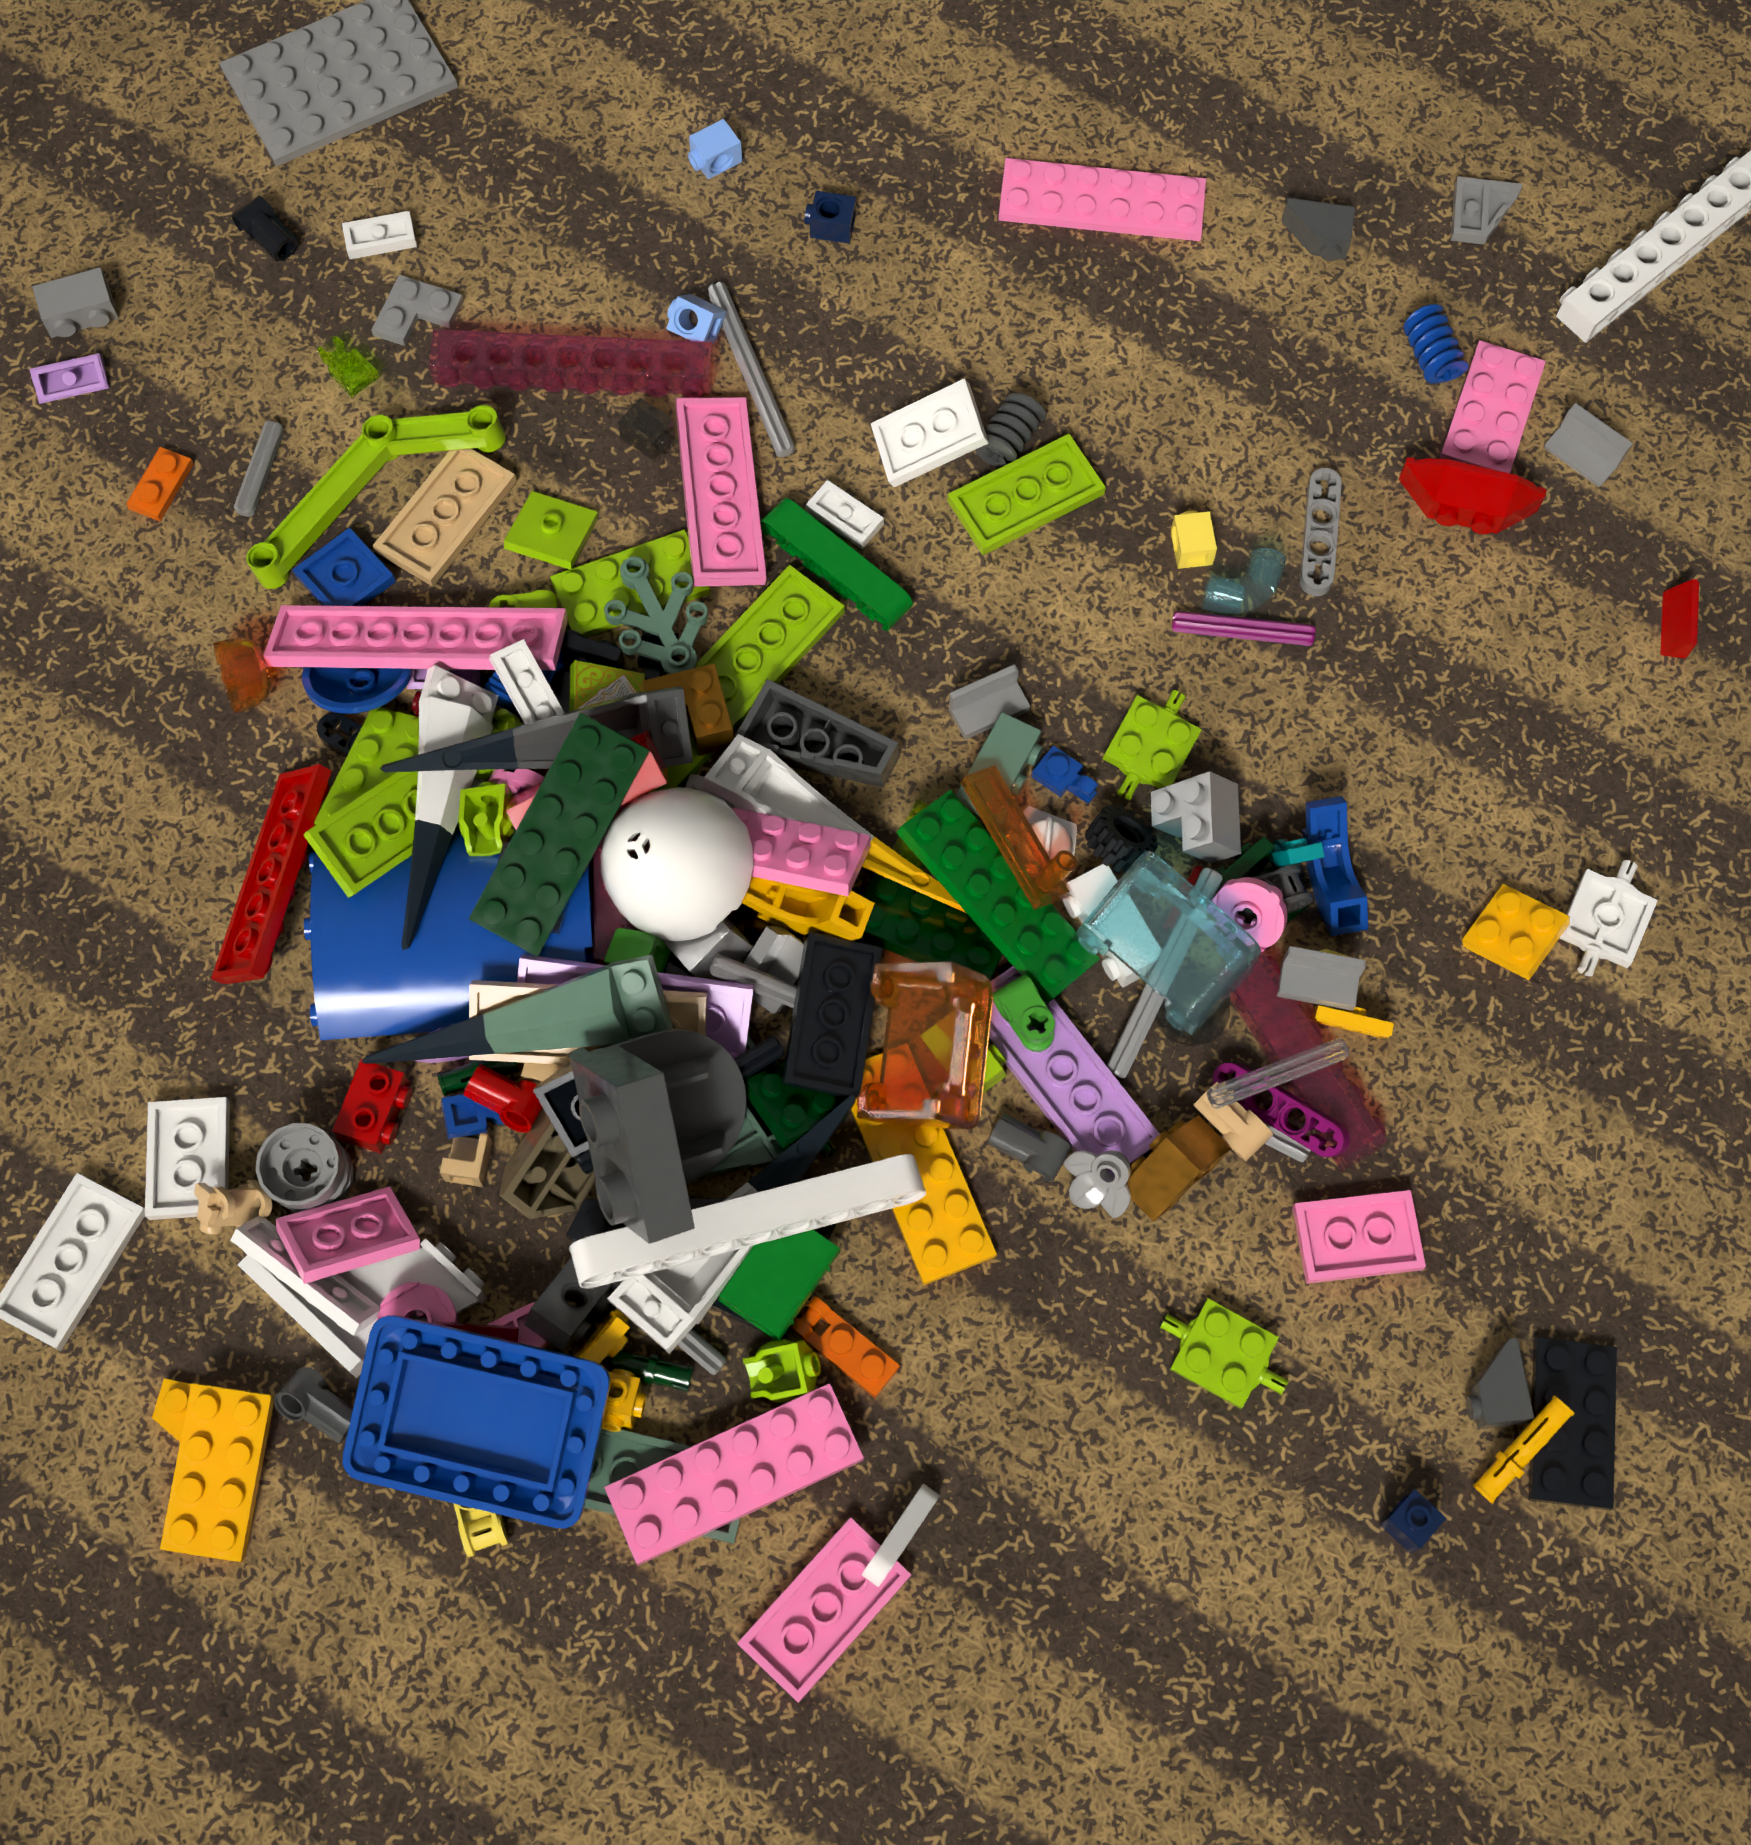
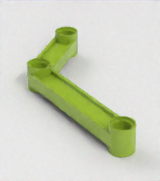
M480 405L474 407L469 412L398 419H390L385 415H375L367 419L362 426V434L270 536L264 542L255 544L248 551L246 556L247 564L259 583L267 589H276L285 584L289 578V570L387 461L406 454L478 448L483 452H493L501 448L505 443L506 435L496 411L488 405Z

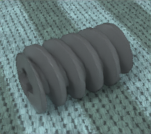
M1022 393L1008 394L1003 404L997 409L996 414L990 419L989 425H986L984 428L989 443L976 449V454L981 460L997 469L1007 465L1006 462L1011 463L1015 461L1017 453L1025 448L1024 442H1028L1032 438L1031 432H1035L1039 428V422H1043L1046 418V411L1043 406L1033 398Z

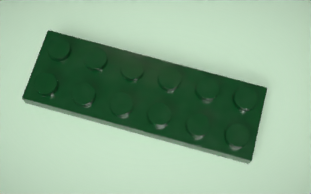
M580 712L468 920L538 957L651 750Z

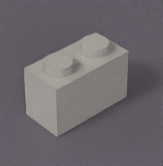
M101 267L32 286L41 320L51 338L57 336L69 337L78 330L88 327H104L110 321L119 319L109 284Z

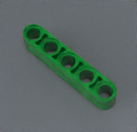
M783 498L760 520L761 530L764 535L768 536L770 534L777 540L776 544L792 557L796 555L800 558L805 568L819 579L821 577L825 578L830 583L828 586L845 600L849 598L856 603L855 608L871 621L876 619L883 625L881 629L884 631H889L913 606L911 597L902 587L791 499Z

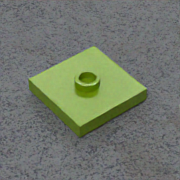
M531 491L504 539V549L571 570L596 525L598 511Z

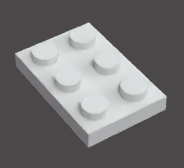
M965 378L871 423L888 482L893 487H897L989 443L970 384Z
M227 1097L148 1102L145 1217L148 1220L197 1217L199 1200L194 1193L196 1183H206L212 1187L222 1186L224 1189L229 1190L230 1101Z

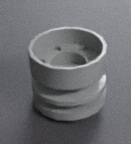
M292 1123L278 1128L264 1140L257 1154L255 1171L261 1188L271 1199L296 1213L344 1200L353 1185L354 1166L350 1154L327 1132L309 1123ZM312 1165L317 1169V1172L312 1173L310 1176L311 1180L308 1181L303 1177V1174L308 1173L309 1166Z

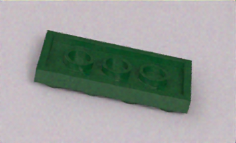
M875 873L862 896L875 904L862 938L859 939L987 990L1003 954L971 917L965 912Z

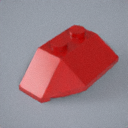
M1407 457L1399 476V481L1427 518L1435 519L1438 524L1443 526L1460 525L1469 527L1477 534H1497L1538 512L1547 492V489L1537 487L1533 482L1519 475L1449 459L1425 458L1418 460Z

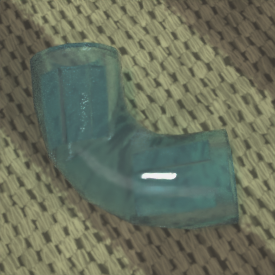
M1258 548L1251 552L1248 569L1242 577L1226 578L1210 574L1204 591L1201 609L1224 614H1242L1258 609L1276 593L1283 577L1286 557L1274 549Z

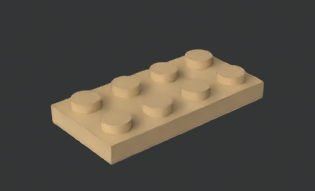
M473 449L450 450L373 544L375 552L433 587L517 482L515 474Z

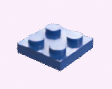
M350 527L292 569L295 577L322 606H364L396 582L394 575Z

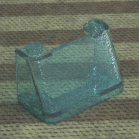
M1144 851L1133 862L1077 931L1080 944L1089 953L1095 955L1098 952L1101 955H1106L1110 951L1166 1000L1165 1009L1167 1014L1165 1016L1168 1022L1180 1031L1185 1030L1191 1036L1252 973L1261 954L1259 944L1248 932L1151 851Z

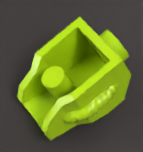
M483 782L478 787L460 790L458 822L469 856H492L505 852L509 837L515 831V827L506 812L513 794L505 783Z
M783 1339L780 1341H770L763 1344L758 1349V1352H756V1355L742 1358L749 1375L751 1398L765 1397L776 1403L790 1402L801 1397L802 1394L814 1391L817 1377L821 1372L818 1355L813 1352L804 1340L786 1341Z

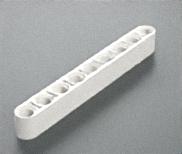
M904 1154L692 1209L695 1229L648 1244L628 1227L580 1239L571 1244L569 1249L579 1286L581 1288H594L904 1206L922 1199L927 1193L914 1155Z

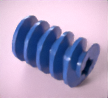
M1430 304L1416 310L1407 318L1403 326V330L1406 336H1408L1409 344L1414 348L1413 352L1418 359L1420 369L1424 371V378L1430 384L1452 381L1462 376L1469 368L1467 361L1462 360L1464 356L1462 350L1456 349L1459 345L1458 340L1452 337L1454 333L1452 327L1446 326L1449 321L1446 315L1441 314L1443 307L1439 304Z

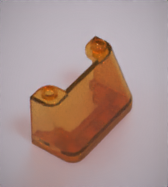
M954 962L875 964L871 981V993L879 1005L888 1008L880 1083H867L863 1086L857 1098V1118L872 1122L947 1129H973L979 1122L993 1002V989L990 980L985 975Z

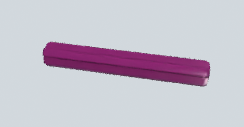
M1178 610L1174 612L1172 618V630L1180 633L1311 646L1315 640L1316 631L1315 626L1312 624Z

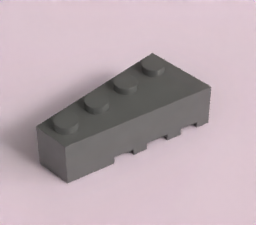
M768 679L735 735L736 737L740 734L770 749L789 767L878 787L885 786L900 758L898 742Z

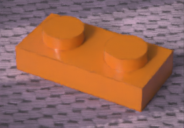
M159 447L127 501L128 509L161 522L194 465L192 459Z

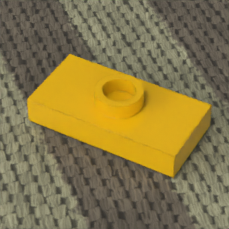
M1317 1005L1314 1006L1311 1019L1316 1023L1383 1039L1392 1036L1394 1027L1392 1022L1367 1017V1010L1360 1007H1355L1353 1011L1345 1009L1341 1011Z

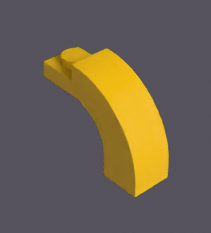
M752 876L749 888L742 901L744 905L759 912L757 917L773 925L782 926L786 930L801 935L813 932L850 941L862 938L875 904L853 891L850 892L849 896Z

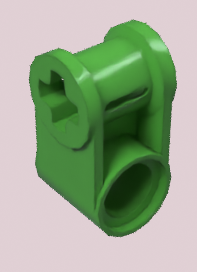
M1026 974L991 993L998 1011L1006 1022L1010 1024L1026 1049L1032 1052H1041L1052 1045L1055 1019L1041 999L1036 986ZM1035 1025L1037 1029L1044 1028V1033L1040 1034L1036 1029L1030 1031L1031 1026Z

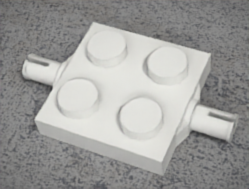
M1630 860L1622 861L1617 877H1605L1587 869L1580 880L1566 915L1570 916V924L1560 939L1578 946L1585 952L1577 969L1581 974L1586 970L1585 976H1593L1599 958L1607 959L1625 968L1632 964L1658 901L1641 893L1630 884L1638 868L1634 862L1629 867Z

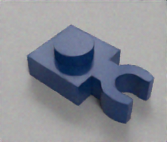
M463 1094L443 1097L441 1099L448 1139L487 1133L488 1121H492L497 1125H505L498 1113Z

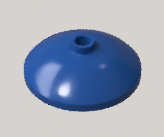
M304 667L302 683L309 699L322 709L343 714H358L382 707L397 697L409 683L413 669Z

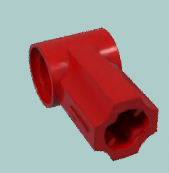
M482 1064L476 1068L463 1094L498 1113L501 1121L507 1127L521 1133L529 1132L543 1109L533 1092L537 1084L525 1080L516 1083Z

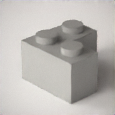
M1209 771L1151 792L1152 827L1175 837H1182L1183 852L1209 863L1241 854L1237 783Z

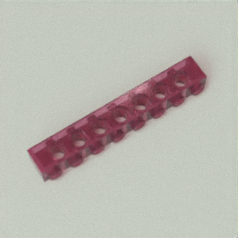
M433 329L428 366L433 383H439L441 386L449 388L456 387L458 384H468L480 389H489L492 386H508L513 390L522 391L528 387L543 388L549 392H559L562 389H576L585 394H593L598 390L613 391L615 394L623 396L629 395L632 392H642L654 397H663L667 394H682L687 398H699L702 395L711 396L713 350L712 342ZM570 365H577L575 367L568 368V366ZM640 368H645V369H646V370H643V371H637V369H640ZM673 370H681L680 372H671Z

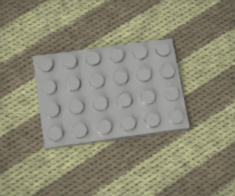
M365 0L219 63L222 72L276 167L458 88L455 77L408 0Z

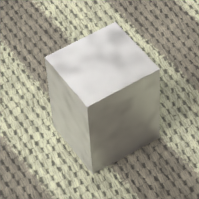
M727 917L716 926L717 929L699 938L677 942L662 939L689 972L698 978L720 981L725 980L712 976L709 970L713 958L717 954H721L744 963L754 947Z

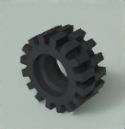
M1109 805L1099 812L1087 828V833L1085 834V839L1089 840L1087 846L1089 849H1095L1093 855L1096 858L1101 856L1104 859L1102 861L1104 865L1112 864L1114 871L1119 872L1122 868L1124 874H1130L1131 872L1135 874L1142 869L1158 848L1156 843L1158 840L1157 836L1151 834L1154 830L1151 826L1144 825L1145 820L1142 817L1139 819L1134 817L1135 812L1129 810L1127 813L1123 806H1118L1116 809L1115 805Z

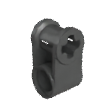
M1297 864L1287 865L1274 872L1252 877L1260 879L1269 885L1276 886L1281 890L1287 913L1300 910L1313 901L1311 893H1306L1299 877L1301 869ZM1249 908L1238 911V915L1243 916L1245 921L1252 922L1254 918H1257V915Z

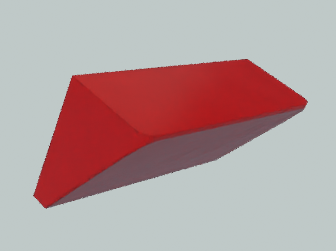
M1691 579L1663 592L1660 655L1686 659L1697 644L1698 579Z

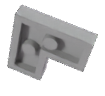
M399 275L371 329L372 334L375 337L405 346L418 319L451 328L464 302L463 295Z

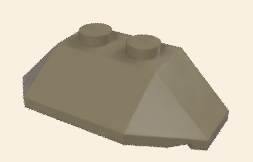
M543 1109L532 1129L526 1134L506 1164L499 1196L529 1219L573 1212L579 1209L596 1183L594 1171L585 1174L581 1170L575 1156L571 1157Z

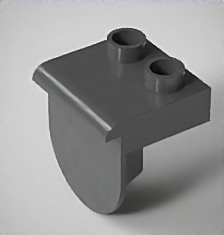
M685 1029L662 1030L591 1052L584 1048L571 1052L569 1057L579 1099L580 1118L587 1136L596 1179L597 1198L608 1223L615 1225L622 1222L648 1244L695 1229L686 1183L705 1175L725 1158L735 1144L745 1118V1084L740 1069L733 1057L713 1039L698 1032Z

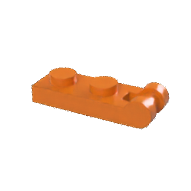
M813 1296L806 1305L808 1310L800 1319L798 1317L794 1319V1324L789 1327L790 1330L875 1399L900 1369V1365L831 1310L820 1298ZM820 1319L829 1325L821 1337L812 1330Z

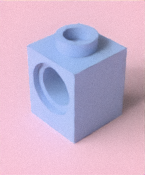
M724 119L689 136L690 152H688V159L695 171L701 170L707 179L742 162L741 142Z
M692 294L677 296V299L672 301L668 309L667 317L669 322L666 329L700 346L714 344L727 311ZM691 310H693L698 317V323L696 327H694L689 320V314Z

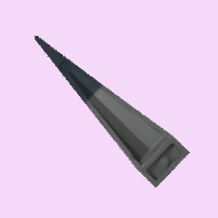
M678 686L647 692H636L388 763L380 769L384 772L550 769L580 712L629 739L648 731L666 767L693 763L684 691L682 687Z

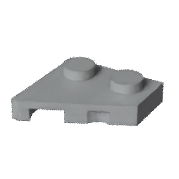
M1457 176L1454 184L1451 241L1485 245L1518 198L1522 184Z

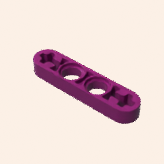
M1238 1062L1224 1063L1214 1071L1212 1077L1213 1085L1218 1082L1246 1111L1248 1109L1251 1110L1260 1120L1322 1157H1334L1344 1153L1348 1148L1350 1136L1344 1125L1244 1064ZM1236 1071L1235 1079L1243 1085L1251 1086L1247 1091L1239 1086L1228 1088L1229 1080L1225 1078L1226 1073H1234ZM1262 1088L1268 1089L1273 1096L1272 1106L1266 1111L1260 1109L1255 1100L1256 1093ZM1294 1108L1301 1109L1306 1116L1305 1126L1300 1130L1293 1129L1288 1123V1114ZM1314 1128L1323 1133L1334 1131L1333 1139L1338 1142L1337 1146H1328L1326 1148L1327 1140L1317 1133H1310Z

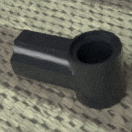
M260 195L231 215L240 232L244 230L250 236L248 240L254 239L276 262L285 261L295 253L299 246L297 238L278 220L270 204Z

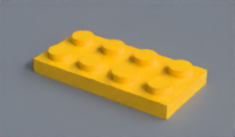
M191 1383L160 1550L236 1562L244 1561L275 1395Z

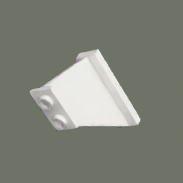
M426 1238L420 1243L422 1246L420 1250L338 1274L379 1307L389 1292L409 1282H419L420 1284H428L440 1288L453 1302L457 1314L479 1302L482 1304L487 1299L481 1290L485 1283L469 1268L462 1273L453 1264L457 1257L445 1245L439 1242L434 1247ZM247 1255L238 1264L245 1273L355 1378L361 1374L369 1334L376 1321L353 1336L345 1329L339 1327L335 1321L317 1307L308 1303L303 1296L285 1282L279 1280L254 1258ZM415 1313L409 1317L411 1319L421 1320L425 1322L428 1321L426 1315L424 1317L419 1318Z

